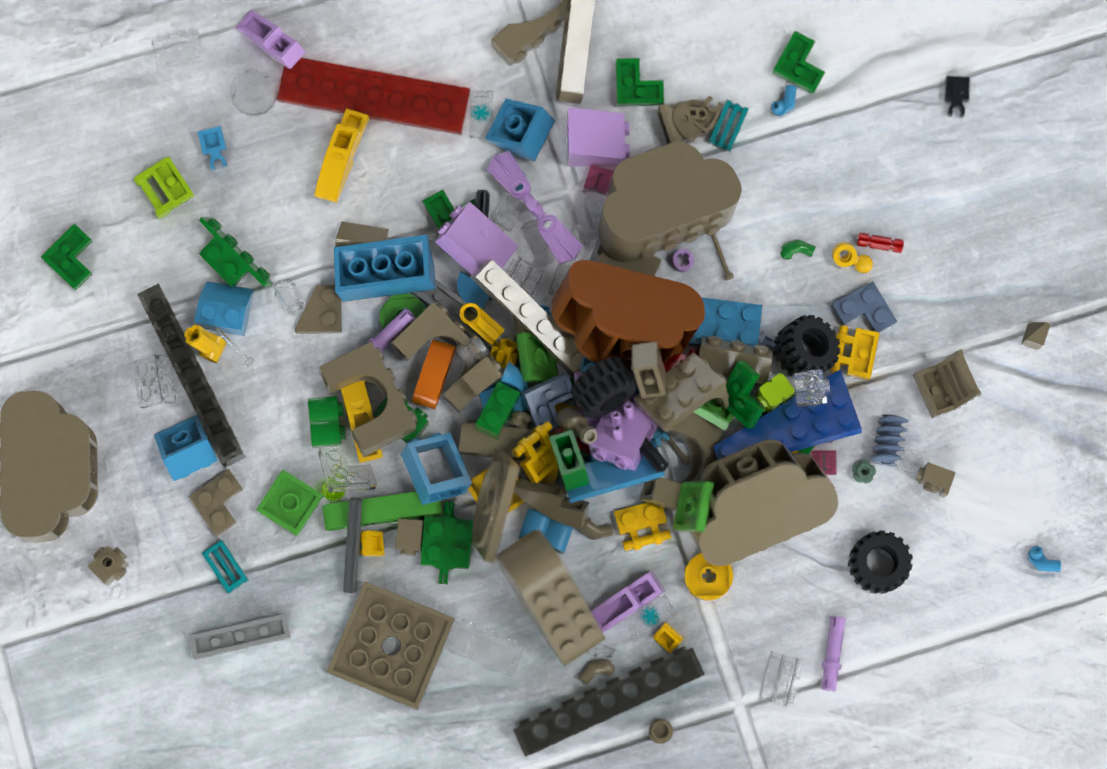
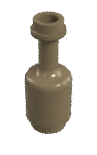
M568 407L558 413L557 424L564 432L573 430L575 438L580 437L584 443L591 444L596 441V430L589 426L587 418L576 409Z

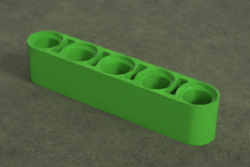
M417 492L362 499L361 527L398 522V519L412 520L424 518V516L442 515V501L422 505ZM349 501L322 506L325 531L347 529Z

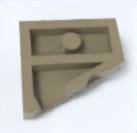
M335 285L316 286L295 328L296 334L342 333V300L335 292Z

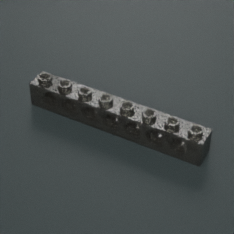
M158 283L138 293L137 295L221 464L226 468L246 458L192 347L186 343L185 333L162 287Z
M683 646L673 651V657L666 660L663 656L651 661V667L642 670L641 666L627 672L629 677L620 680L619 676L605 682L607 687L599 691L597 687L591 688L583 692L584 697L575 701L574 697L561 702L562 707L553 711L552 707L538 713L540 718L530 721V718H526L517 722V728L513 729L525 758L704 676L705 673L693 647L687 650ZM671 663L680 665L681 674L675 677L669 674L668 666ZM650 673H654L659 677V684L655 687H651L646 683V676ZM628 683L634 684L637 688V694L633 697H628L623 692V687ZM604 694L613 695L615 703L612 707L602 705L601 697ZM589 704L593 710L592 715L587 718L582 717L578 712L580 705ZM566 714L569 716L570 724L568 727L561 728L556 724L558 715ZM538 724H543L547 727L548 734L544 738H537L533 732L534 727Z

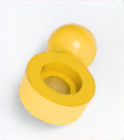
M840 242L832 250V258L840 267H849L854 264L856 271L862 274L870 272L873 267L872 259L867 255L857 256L855 248L848 242ZM842 250H847L845 256H840Z

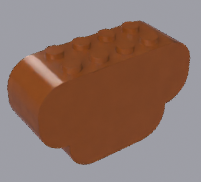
M579 260L571 265L551 302V312L554 321L561 329L574 335L576 347L584 357L595 363L613 357H620L630 371H633L632 345L657 342L663 365H665L669 357L678 356L684 351L705 318L704 302L698 292L684 283L591 260Z

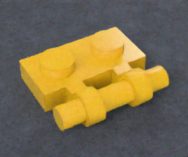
M839 325L838 334L835 337L840 341L838 345L840 354L837 355L839 359L830 369V372L835 373L840 370L841 365L848 366L847 376L870 380L880 333L856 328L853 337L847 335V326ZM846 344L852 345L850 357L843 356Z
M548 421L542 425H537L532 429V433L527 438L519 440L517 446L512 449L515 457L518 458L523 453L527 457L520 465L531 483H538L558 466L551 446L550 436L548 435V432L552 429V425ZM539 440L542 445L534 450L532 445Z
M647 502L614 511L620 536L630 534L631 540L622 542L624 551L631 549L637 551L641 550L642 546L654 543L659 545L663 544L665 540L672 539L669 529L661 532L658 525L667 523L663 507ZM647 528L651 529L652 534L642 537L638 536L637 531Z

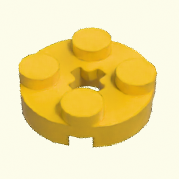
M699 553L690 560L685 568L684 581L691 595L700 600L713 601L725 595L733 583V569L730 564L725 566L712 565L705 560L702 553ZM708 569L711 570V574L716 576L711 580V583H707L706 579H702V574H705Z

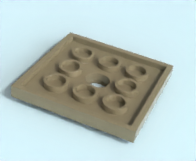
M500 449L494 450L491 464L481 485L474 514L471 543L484 562L493 564L495 563L520 468L504 450Z
M364 582L327 673L418 710L455 618ZM389 637L397 638L400 641V651L395 655H388L383 650V642Z

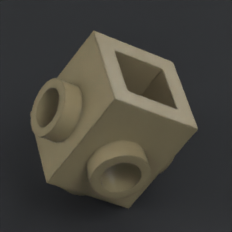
M107 546L106 548L101 547L93 555L94 560L87 566L104 584L109 586L114 580H120L127 573L126 568L129 564L125 561L127 558L126 554L118 547L112 549L110 546Z

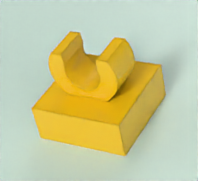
M370 530L361 532L360 542H362V550H359V555L369 557L385 556L383 532Z

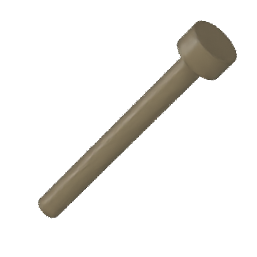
M713 234L711 237L725 271L724 278L726 281L734 278V275L728 269L716 234Z
M669 436V444L682 458L681 462L685 466L692 459L689 456L686 457Z

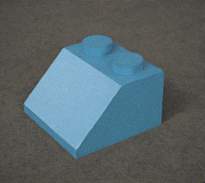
M505 98L485 139L505 151L509 150L516 157L535 162L555 120L543 107Z
M207 281L198 301L194 323L206 330L245 336L254 289L238 286L231 287L230 285Z
M198 414L154 434L162 460L173 481L185 478L191 473L209 467L212 463L218 461Z

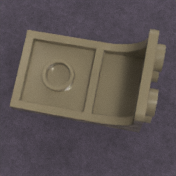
M693 352L666 373L665 396L642 398L639 393L634 397V401L665 432H668L711 399L715 400L723 409L728 408L729 394L726 390L727 381L724 376L719 372L715 373L706 359H700Z

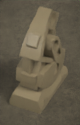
M708 96L704 102L694 99L677 102L671 107L667 104L659 105L657 115L666 143L683 142L690 144L698 137H705L716 126L722 103L718 102L716 108H711L709 103L713 97Z

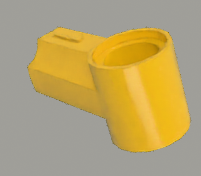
M467 303L460 309L461 320L468 324L490 345H493L505 331L501 325L476 303ZM469 307H474L478 312L477 318L473 321L468 320L465 316V311Z
M196 324L187 328L184 334L186 343L199 351L198 355L213 363H218L228 343L222 337L210 333Z

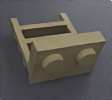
M962 349L956 351L937 365L913 374L931 418L959 409L982 394L967 365Z

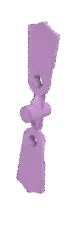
M508 150L494 155L492 161L486 167L487 171L515 199H522L530 213L539 220L538 230L558 263L563 264L575 260L583 245L555 216L545 215L546 213L542 205L531 195V185L511 152ZM518 185H523L521 191H516ZM547 221H551V226L544 228V224Z

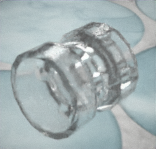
M477 335L471 337L467 345H460L456 348L458 355L469 368L476 364L477 359L485 358L490 354Z

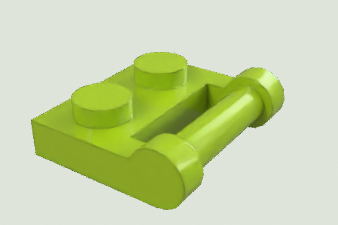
M169 156L138 174L133 179L135 184L142 188L155 208V214L158 219L166 217L171 211L195 197ZM152 177L156 179L169 199V202L164 205L148 182Z

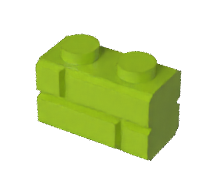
M779 373L770 382L768 381L759 387L755 400L764 408L763 412L767 414L789 401L794 394V388L784 374Z

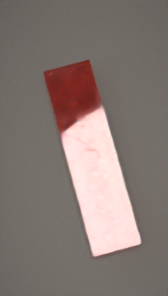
M300 58L291 69L284 66L277 101L344 114L346 109L367 114L369 119L462 135L471 89Z

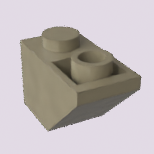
M485 357L460 377V379L476 397L502 376L499 372L502 368L495 359L489 360L488 357Z

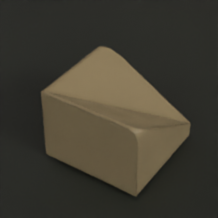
M1029 323L1022 345L1036 350L1040 349L1045 343L1050 323Z

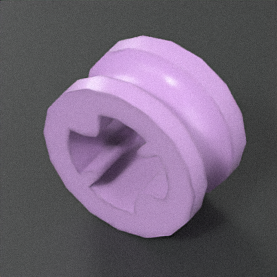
M687 249L678 250L672 259L673 267L679 272L689 271L694 263L693 254ZM683 255L687 256L688 265L685 266L683 264V266H680L677 257L681 256L683 258Z

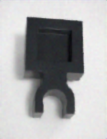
M946 76L944 101H951L948 117L953 115V109L955 108L960 111V118L964 117L965 107L962 102L969 101L970 77Z

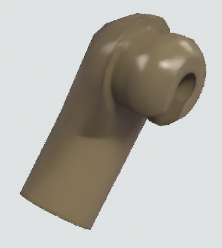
M514 411L511 414L510 424L512 426L517 425L516 428H520L522 425H527L532 419L529 412Z
M589 517L583 528L579 529L582 534L591 540L613 536L611 524L598 527L591 522Z
M608 659L592 660L578 678L588 685L596 674L604 673L606 676H611L615 672V666Z

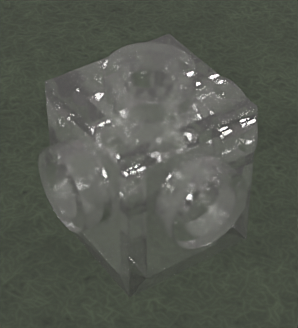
M822 369L793 373L798 407L817 406L827 403L826 393H831L829 378L824 379Z

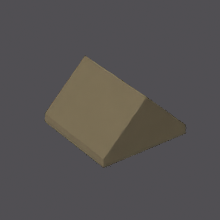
M342 221L336 237L335 247L387 240L389 229Z

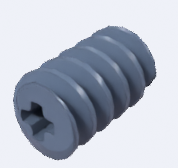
M883 414V417L879 418L877 422L882 427L876 429V433L880 436L874 439V442L878 445L873 447V452L878 455H873L871 461L879 465L898 467L895 461L902 460V457L897 455L896 452L904 451V448L899 446L898 442L906 440L899 434L907 432V429L902 427L901 424L908 423L909 420L897 415Z

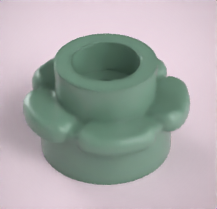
M861 460L852 467L853 478L859 483H870L876 474V469L869 461Z

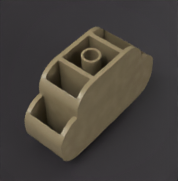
M683 142L670 143L621 161L614 170L607 199L605 200L598 223V238L609 256L619 261L629 262L639 258L648 259L656 252L672 250L683 242H694L698 237L705 234L708 236L713 235L725 227L733 217L742 192L740 180L728 163L714 158L703 159L695 147Z
M21 391L10 396L3 404L0 414L1 519L3 525L10 533L24 541L31 543L50 542L56 540L65 532L69 523V517H78L86 514L97 501V438L93 430L79 417L67 414L65 409L45 392Z
M765 440L719 459L703 470L699 481L713 483L705 531L689 533L707 562L716 566H725L825 524L834 516L838 508V496L834 485L812 456L805 453L791 454L782 442Z
M539 529L533 530L496 555L495 561L515 595L564 667L605 640L604 634L564 563Z

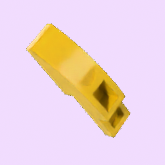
M346 109L341 123L335 127L327 148L315 189V197L335 203L338 202L354 164L353 157L369 122V115Z
M364 381L355 382L340 389L351 432L353 429L374 420ZM354 440L359 463L383 458L381 449L363 457Z

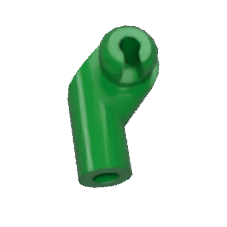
M795 239L782 245L780 256L783 259L790 260L793 254L800 252L812 257L816 246Z

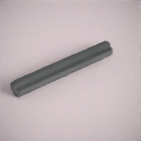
M355 497L349 499L343 585L345 593H355L357 588L362 499Z

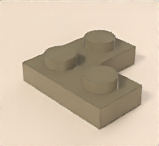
M229 469L189 496L216 537L237 523L223 504L243 490Z

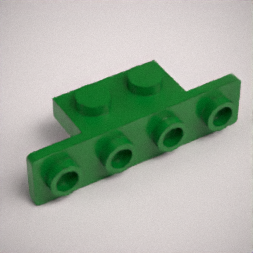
M201 217L199 219L201 224L214 236L199 255L231 287H235L248 272L264 287H271L274 284L269 279L271 275L263 267L258 268L253 263L255 260L253 256L245 250L242 251L237 246L238 241L232 235H226L220 229L222 225L215 218Z

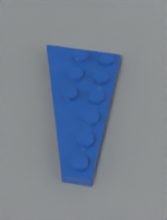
M841 369L759 418L754 428L747 429L744 427L716 444L714 450L717 460L765 440L780 441L790 452L862 433V427Z

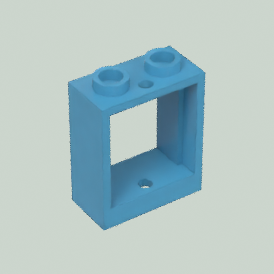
M435 433L427 439L420 440L416 438L406 443L401 456L422 505L467 492L472 481L451 433L442 435L441 433ZM442 447L455 478L431 484L418 453Z

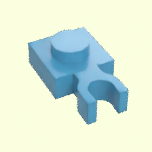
M218 126L198 131L203 155L211 154V170H216L214 162L217 159L222 160L223 167H228L226 159L221 155V151L227 150L222 127Z

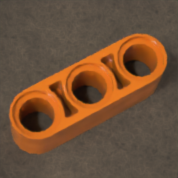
M432 339L413 394L412 403L436 409L454 357L455 345Z

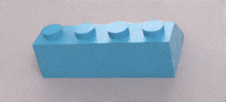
M427 235L334 247L335 292L343 302L436 290L435 267Z
M651 440L650 442L658 450L656 440ZM590 454L589 458L583 460L590 484L567 491L570 503L660 478L665 476L664 472H656L644 456L636 471L630 469H620L614 463L608 461H598Z

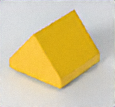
M665 622L652 637L669 654L684 639L668 622Z

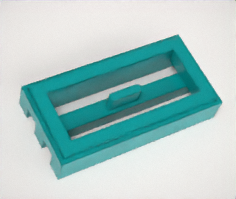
M727 99L709 144L731 152L749 108H743L737 103L733 104L731 103L732 101ZM730 108L733 110L720 141H716L715 139ZM737 112H740L742 114L732 134L729 144L726 145L724 144V141L728 135V132L731 128V125L735 119Z
M223 540L202 552V555L228 594L249 581ZM219 547L223 549L240 575L241 579L238 581L217 549ZM210 553H214L233 582L232 585H228L209 556Z

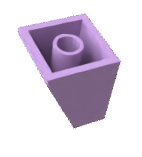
M568 108V167L617 166L621 161L630 158V144H625V135H629V121H624V113Z

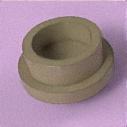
M657 719L649 726V736L656 743H666L672 738L673 727L667 720Z

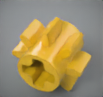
M503 338L500 339L499 343L494 342L490 354L495 358L496 362L500 363L501 368H506L508 362L516 365L519 359V352L516 349L517 344L513 340Z

